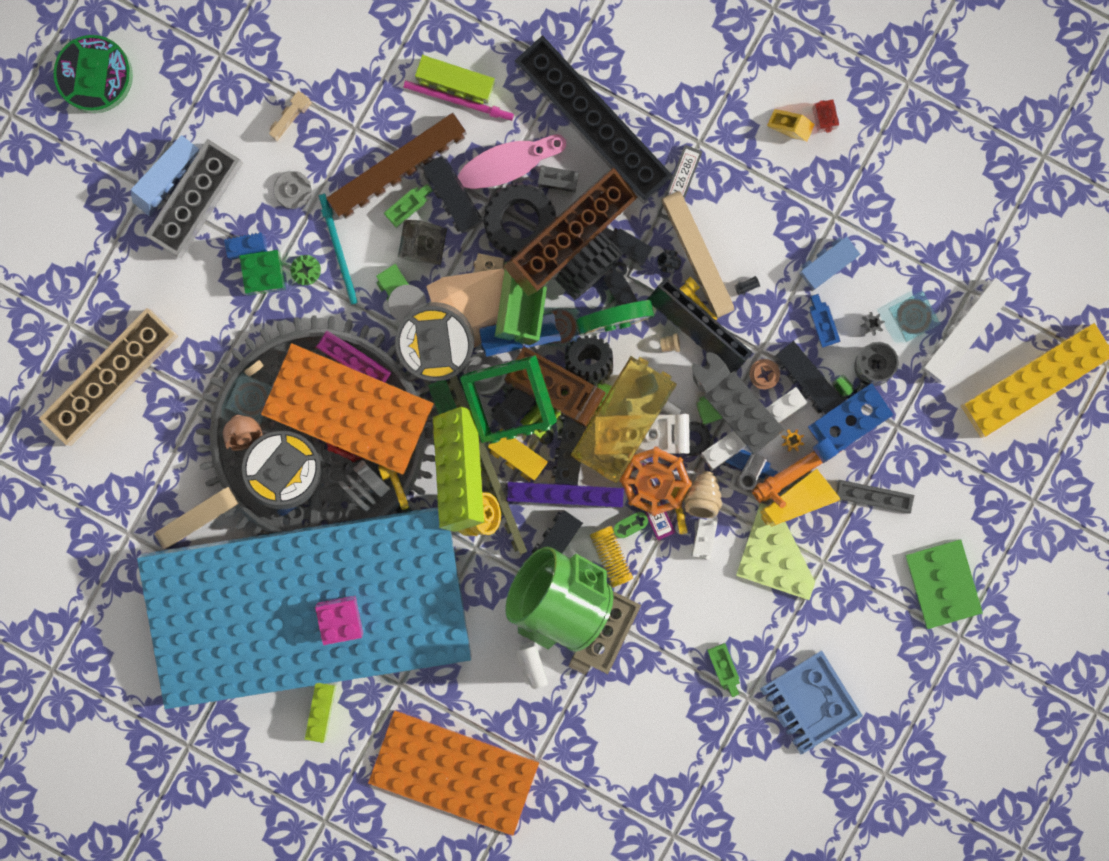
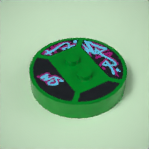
M85 35L73 39L62 48L54 64V82L60 95L71 106L87 113H103L118 106L128 95L133 81V70L126 53L114 41L99 35Z

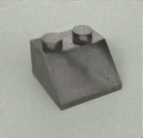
M404 220L398 257L441 266L447 228L421 220Z

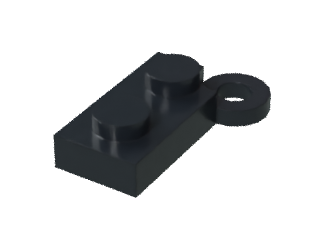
M616 262L612 267L613 273L604 277L603 280L618 306L638 302L624 277L627 273V265L623 262ZM617 266H622L623 272L618 273L616 271Z

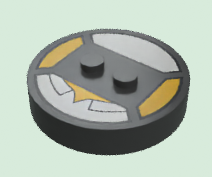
M440 302L424 303L410 310L402 319L395 337L396 352L403 366L413 375L429 381L446 380L460 373L469 362L474 348V333L468 319L455 307Z
M275 431L261 436L250 445L243 458L242 475L248 492L257 502L273 509H289L301 505L316 491L320 482L321 466L315 448L306 438L289 431Z

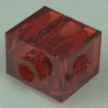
M834 99L821 100L815 103L812 110L817 132L830 133L832 130L837 129L839 118Z

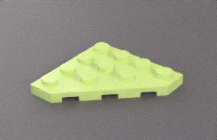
M760 503L736 576L810 600L815 580L786 522L773 527L766 525L761 518L762 514L760 511L768 505Z

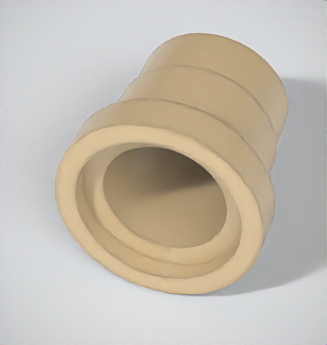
M673 333V336L660 338L662 352H680L678 333Z

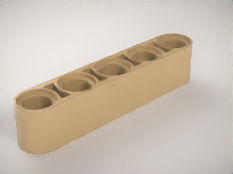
M227 487L156 531L154 535L163 550L239 503L231 489Z

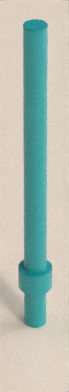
M326 193L318 195L322 207V217L325 218L350 304L354 305L358 303L332 217L334 213L332 207H329Z

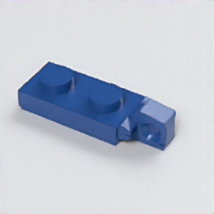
M819 294L810 296L813 305L809 307L810 315L821 347L824 348L841 342L829 305L827 306L826 302H821Z
M742 449L726 460L725 463L743 471L751 453ZM766 461L758 478L764 479L765 476L773 477L778 474V471L769 468L771 463Z

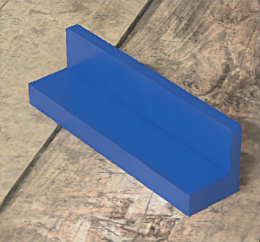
M553 313L543 314L540 340L532 345L514 342L515 339L510 341L495 337L496 325L479 329L481 346L486 357L519 350L523 346L528 348L561 340Z

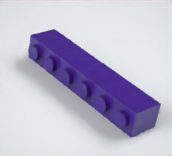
M508 482L507 501L623 507L624 488Z

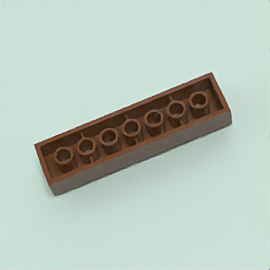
M615 168L609 170L503 267L527 296H530L543 287L577 253L630 206L638 196Z

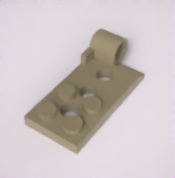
M613 591L612 609H618L621 616L619 619H613L609 615L605 626L612 628V635L606 637L601 631L588 647L574 653L568 667L586 675L591 666L608 675L641 605ZM596 643L604 646L602 654L594 652L593 647Z

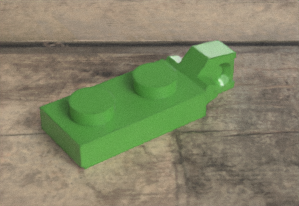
M426 184L420 190L418 187L411 189L383 214L397 229L428 201L426 197L433 191L432 188Z
M723 643L707 649L723 689H729L732 697L740 695L736 685L740 684L739 676L726 644Z

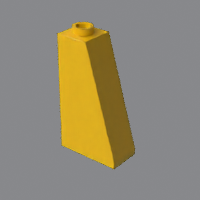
M815 469L780 495L786 502L784 508H780L773 501L761 510L760 513L764 523L773 527L835 503L840 498L819 470Z

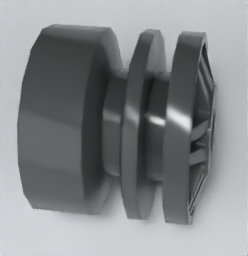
M872 342L865 346L856 357L854 363L855 374L861 382L881 386L888 382L896 373L899 365L898 355L889 344ZM877 362L879 364L878 367L873 369L871 367L872 364Z
M361 460L353 468L357 477L353 478L347 474L346 477L351 483L348 485L344 480H341L339 484L346 496L356 506L368 511L370 507L365 501L368 499L374 505L376 502L371 495L375 493L382 497L391 488L370 466Z

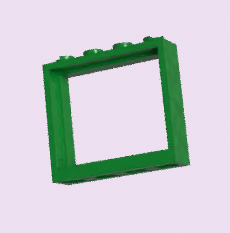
M536 355L467 372L460 377L481 443L489 442V444H493L505 437L506 440H510L522 433L524 436H527L539 429L541 432L552 429L551 426L557 422ZM526 369L543 421L491 433L474 382Z

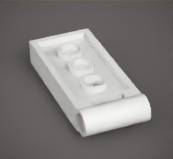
M688 414L594 416L595 455L638 454L653 449L654 446L669 454L690 453ZM652 431L656 432L655 438L650 437Z
M530 642L521 645L517 653V659L520 666L524 665L523 677L526 685L530 684L531 689L547 685V677L536 643Z

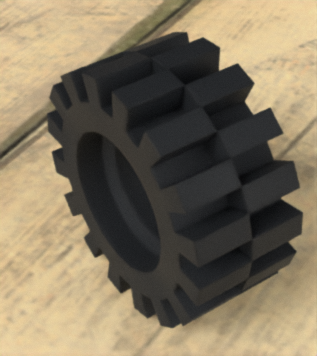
M693 421L689 422V432L695 431L699 433L701 441L697 446L689 445L690 453H685L688 456L700 455L709 448L711 442V434L708 428L702 423Z

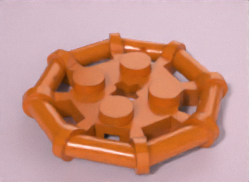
M656 446L653 449L635 455L631 454L622 476L619 477V482L622 483L628 498V504L638 507L652 514V516L682 507L681 503L689 487L692 486V481L689 480L683 465V459L669 454ZM653 457V462H648L646 465L640 462ZM660 457L672 464L668 467L659 463L658 459ZM634 467L639 469L636 478L630 477ZM676 468L681 480H675L672 471ZM657 478L660 485L656 484V486H653L650 479ZM630 484L637 486L638 494L634 495ZM674 487H680L675 498L671 493ZM642 497L648 501H651L652 505H649L641 501L640 498ZM662 499L669 501V503L660 506L657 504Z

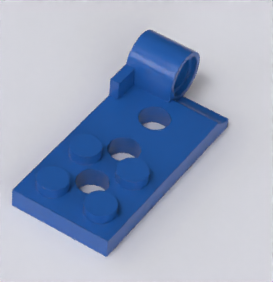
M871 383L808 426L818 441L812 448L821 462L825 463L894 414ZM865 404L869 405L872 409L871 414L868 416L864 415L861 411L862 406ZM848 415L855 417L856 423L854 426L846 424L845 419ZM832 426L839 428L840 434L838 437L830 435L829 431Z

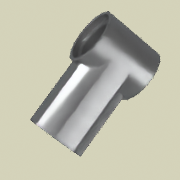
M751 453L741 475L736 481L740 490L748 491L755 487L767 459L759 454L754 455ZM743 477H748L751 480L749 487L743 485Z

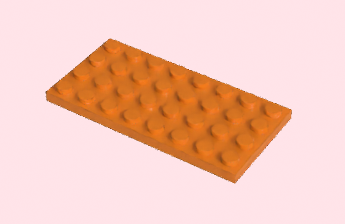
M291 343L261 415L404 475L434 403Z
M394 710L368 784L513 836L539 762Z

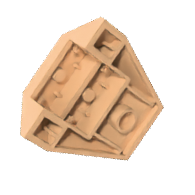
M504 268L443 277L426 286L431 302L451 305L468 319L474 333V348L481 344L479 329L497 324Z

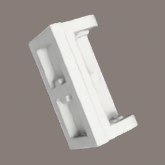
M698 518L691 556L711 559L717 522Z

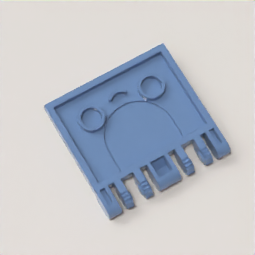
M822 650L760 688L763 695L770 693L776 688L778 689L765 698L767 702L782 695L784 701L774 705L772 708L774 712L788 705L789 708L776 715L783 727L790 725L796 720L798 721L797 724L786 730L788 735L793 734L801 727L805 732L792 741L794 745H797L803 740L809 739L796 747L800 755L863 717Z

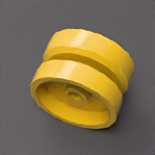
M482 493L484 523L458 531L463 536L490 535L498 529L501 521V510L497 499L491 493Z

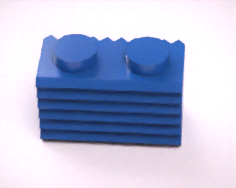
M261 232L224 240L227 257L230 260L239 259V255L268 251L265 236Z

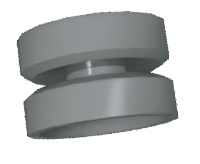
M484 352L477 353L470 358L465 366L464 374L503 364V362L496 355L486 357ZM507 374L475 381L478 394L487 396L500 391L505 384L504 378Z

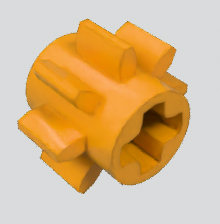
M788 429V435L781 436L782 439H785V443H782L781 446L786 445L788 447L787 452H790L792 448L798 452L797 446L804 445L801 442V438L804 435L799 436L797 434L798 429L794 433H791ZM794 435L797 443L790 445L791 441L788 438Z

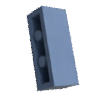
M847 236L844 239L839 237L832 242L833 247L828 251L825 248L816 255L818 258L814 262L809 260L801 266L803 270L799 274L812 291L861 255Z

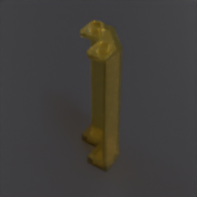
M630 356L571 454L576 460L594 469L603 477L616 484L677 383L671 380L673 376L664 371L659 373L647 366L649 362L640 356L638 359Z

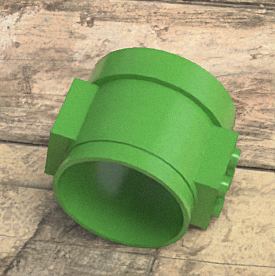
M543 547L534 552L516 574L506 599V617L511 623L518 626V634L548 650L554 644L559 643L572 651H581L588 647L601 633L612 609L613 590L607 583V570L576 553L569 559V557L551 547Z

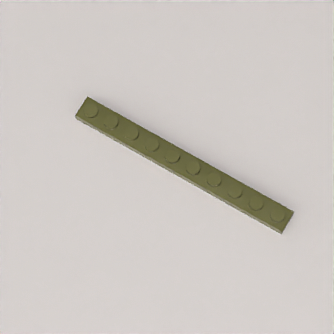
M455 375L447 381L450 391H455L456 393L455 404L457 408L464 407L470 409L458 377ZM479 436L480 463L483 462L486 468L482 470L486 481L490 480L493 487L490 488V491L495 498H498L501 516L504 515L507 523H504L507 533H512L514 538L511 541L514 551H519L520 554L527 552L486 447L484 443H481Z

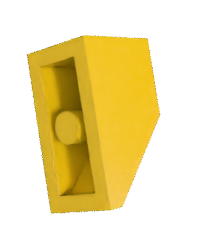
M774 109L767 126L793 139L807 142L815 124L801 114Z

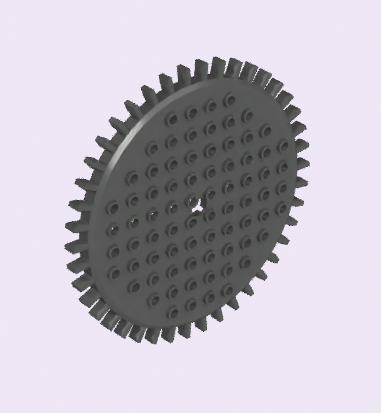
M312 315L311 329L302 330L301 320L295 317L293 322L295 326L294 332L286 333L283 323L277 322V330L280 336L271 339L269 332L263 328L260 330V333L265 341L264 344L256 347L254 341L247 338L245 342L251 349V353L243 357L239 351L233 349L231 353L240 363L234 369L225 363L219 365L229 376L225 383L217 378H211L210 382L214 386L221 388L218 397H214L211 394L203 395L206 401L213 402L215 405L213 413L207 411H199L198 416L211 419L210 429H196V433L199 435H210V445L197 447V452L205 453L211 451L212 461L199 465L200 469L203 470L215 468L217 476L206 481V486H214L220 483L223 489L229 487L239 504L226 511L224 515L228 517L233 515L236 510H239L244 517L237 523L236 527L238 529L244 528L248 521H251L256 525L255 530L251 534L252 537L260 535L262 530L271 534L321 526L323 520H327L328 524L340 523L343 520L347 522L398 513L396 510L400 507V503L391 478L383 480L391 489L382 497L375 493L371 495L376 502L374 505L368 499L365 501L370 507L368 511L356 506L346 496L339 484L341 480L348 484L351 483L346 477L347 474L353 478L357 477L353 468L361 460L368 464L382 479L378 468L379 464L365 458L352 462V460L326 450L325 445L327 443L325 441L321 444H315L312 441L311 435L294 428L289 430L287 425L260 414L251 418L258 422L263 435L275 431H289L303 436L312 443L318 454L321 466L320 482L316 491L308 499L310 505L305 507L302 503L296 506V509L279 517L278 509L260 504L250 495L246 488L242 475V462L248 449L232 451L231 447L227 449L223 438V429L231 418L236 415L245 416L236 408L231 407L237 387L246 381H257L264 385L270 394V386L275 383L291 343L310 351L312 347L316 348L326 331L334 334L390 370L392 373L385 383L418 397L427 394L430 391L429 387L415 390L412 382L419 379V377L413 374L407 376L403 371V364L401 362L397 364L392 359V356L396 353L395 344L386 353L379 348L385 339V335L382 333L377 336L372 344L365 340L369 333V326L367 325L363 326L358 337L350 334L353 327V321L350 319L346 321L344 331L341 332L334 329L336 324L334 316L329 317L327 329H318L319 320L316 315ZM316 348V354L339 363L329 355L325 354L324 352ZM260 360L263 367L250 377L247 376L244 370ZM272 365H277V371L273 372L271 370ZM433 420L426 422L407 466V471L404 475L397 473L406 499L411 490L419 495H425L426 491L422 487L415 485L418 476H422L425 479H432L433 477L430 472L421 470L423 460L435 462L434 455L425 454V445H434V437L426 438V428H433ZM270 422L275 423L273 429H270L268 426ZM231 458L235 460V464L233 466L229 465L228 463L229 459ZM326 462H329L331 464V467L328 470L324 468V464ZM345 463L350 465L349 470L343 469ZM325 481H328L330 483V487L328 489H325L323 487V483ZM407 499L408 509L415 510V504ZM325 500L329 502V506L327 508H324L322 506V503ZM343 501H346L348 503V507L346 509L342 508L341 506ZM285 518L290 520L289 525L283 524ZM304 519L309 521L308 526L302 524Z

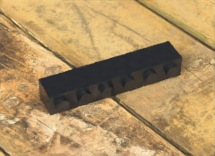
M665 278L647 298V300L651 301L654 308L659 310L707 353L711 352L719 356L726 364L730 373L733 371L736 373L753 353L668 278Z
M794 340L774 356L776 358L774 362L781 370H786L788 373L787 378L792 384L796 383L801 388L799 392L805 399L809 398L813 403L811 406L817 414L821 413L824 416L844 402ZM848 415L845 422L848 426H854L856 419L854 416ZM832 426L831 428L836 430V437H838L840 434L839 428Z

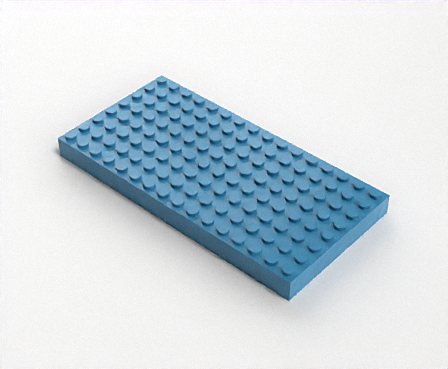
M438 507L145 553L137 558L164 709L314 686L315 683L327 684L471 661L472 655L452 533L449 530L439 528ZM356 596L363 629L362 638L323 645L315 609L317 603Z

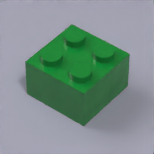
M278 250L239 255L245 294L250 296L286 290L281 253Z

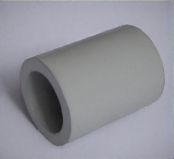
M667 401L661 413L665 415H679L682 408Z

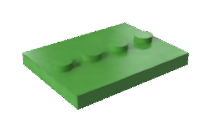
M961 539L905 555L926 629L983 614Z

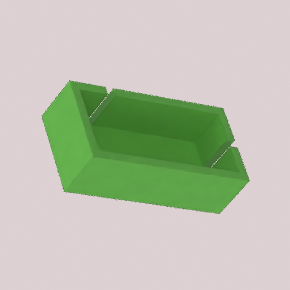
M505 269L495 337L510 341L515 339L514 342L526 345L538 342L540 340L547 287L543 286L537 292L527 296Z

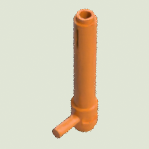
M815 451L773 477L769 476L764 479L763 483L756 484L755 488L752 489V494L759 503L762 501L766 502L771 498L780 508H784L786 502L778 495L781 489L815 469L822 462Z

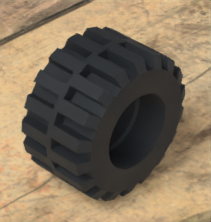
M589 335L584 336V338L579 337L576 342L572 341L570 346L566 348L565 368L567 371L598 387V384L603 385L605 380H609L610 374L613 373L612 348H610L608 342L604 343V339H597V336H592V338H589ZM585 359H594L598 361L592 365H585L581 363V361Z

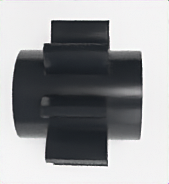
M665 249V252L658 256L657 262L661 266L660 271L674 273V270L680 268L681 258L677 256V251Z

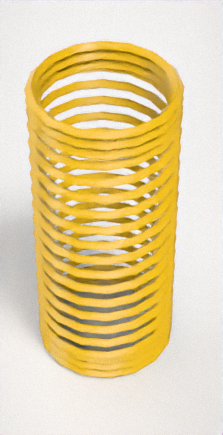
M608 526L589 536L591 540H594L592 543H596L594 546L600 545L595 549L602 548L596 551L597 553L601 552L598 556L603 555L599 559L607 557L600 561L604 562L602 565L608 564L603 568L610 567L606 569L607 571L614 569L607 572V575L611 574L607 578L615 576L608 580L612 581L610 586L613 588L634 579L631 574L632 572H629V566H626L628 563H624L626 562L625 556H623L624 553H621L622 550H619L621 549V547H618L620 544H616L618 541L616 540L617 537H614L616 534H613L612 526Z

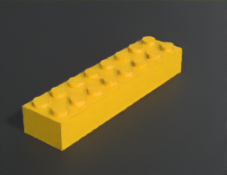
M1092 323L960 406L980 438L986 437L1109 360V345L1096 324Z

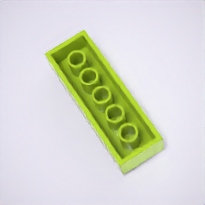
M459 407L433 417L439 528L453 532L484 523L478 430L471 410Z

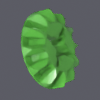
M300 255L294 259L290 266L291 276L298 284L311 285L320 277L321 266L316 258L310 255ZM303 262L307 267H313L308 271V278L303 272H299L303 269Z

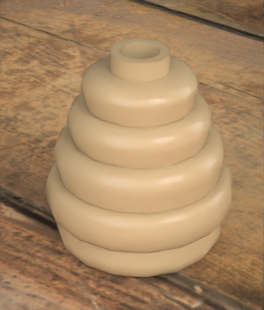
M704 471L702 474L697 475L695 481L692 482V486L689 487L684 497L685 510L690 515L700 518H713L718 515L722 506V495L717 484L718 479L713 476L712 472Z

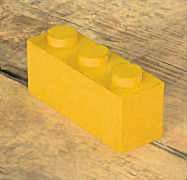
M506 437L501 438L499 442L489 444L488 446L491 449L490 454L497 459L500 456L506 460L505 465L512 470L517 468L522 471L520 475L529 482L531 479L535 481L548 463V461L516 438L506 440Z

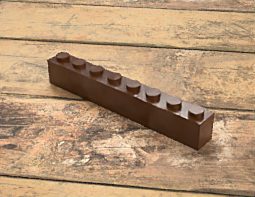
M451 113L326 197V199L340 219H347L355 213L354 210L358 207H366L370 203L369 200L376 196L378 198L385 194V189L391 185L395 187L402 182L401 178L406 175H413L418 171L417 168L422 164L426 166L434 160L433 157L437 154L442 155L446 153L450 145L453 143L457 145L465 139L464 136L467 135L466 130L455 114Z

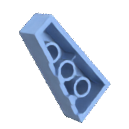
M181 135L131 189L132 203L150 217L179 180L183 178L199 153V149Z

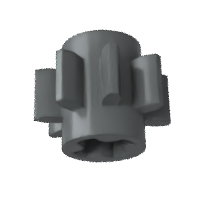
M869 312V318L862 317V320L865 322L860 327L866 329L864 334L872 332V335L875 336L876 330L883 331L880 326L885 321H880V314L873 316V313ZM875 320V326L870 328V322L868 321Z

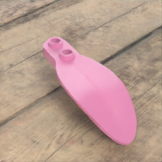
M554 134L535 142L514 141L501 144L481 153L468 162L460 171L458 178L465 188L470 189L488 188L508 183L528 173L541 160L564 151L566 140L562 135ZM555 140L560 142L559 147L554 146ZM537 147L542 148L541 154L536 152Z

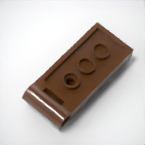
M523 346L516 360L536 355L553 409L587 427L606 392ZM526 369L507 373L504 378L506 383L536 399ZM567 390L568 394L562 395V391Z

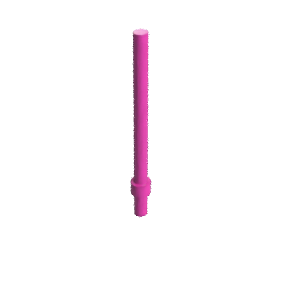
M406 80L403 88L490 114V117L493 118L500 117L513 121L514 118L513 113L500 110V107L494 105L490 107Z

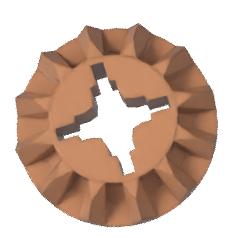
M769 359L758 360L751 366L749 372L750 381L759 389H770L779 381V367ZM761 367L762 369H764V371L772 370V372L767 376L768 382L767 380H765L764 377L757 378L762 373Z

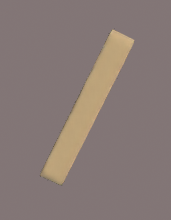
M677 191L662 198L661 201L713 314L719 318L734 311L731 298L680 191Z

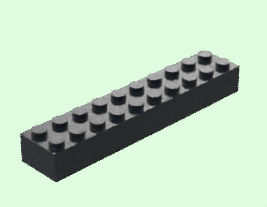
M543 35L514 60L516 68L610 169L615 168L643 204L672 179L673 175Z

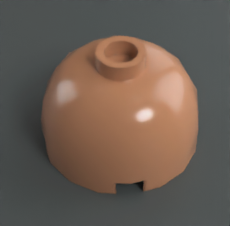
M236 415L232 417L223 429L225 446L227 449L231 447L232 451L248 449L254 441L263 436L258 422L248 416Z

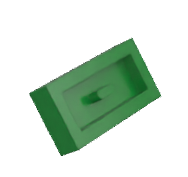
M446 380L427 385L439 415L457 408Z

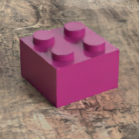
M356 596L317 603L315 609L323 645L362 638L363 629Z

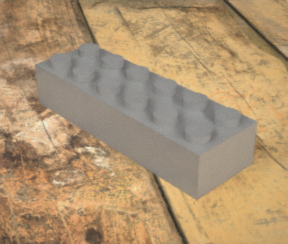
M207 139L145 236L182 259L241 168L243 162Z

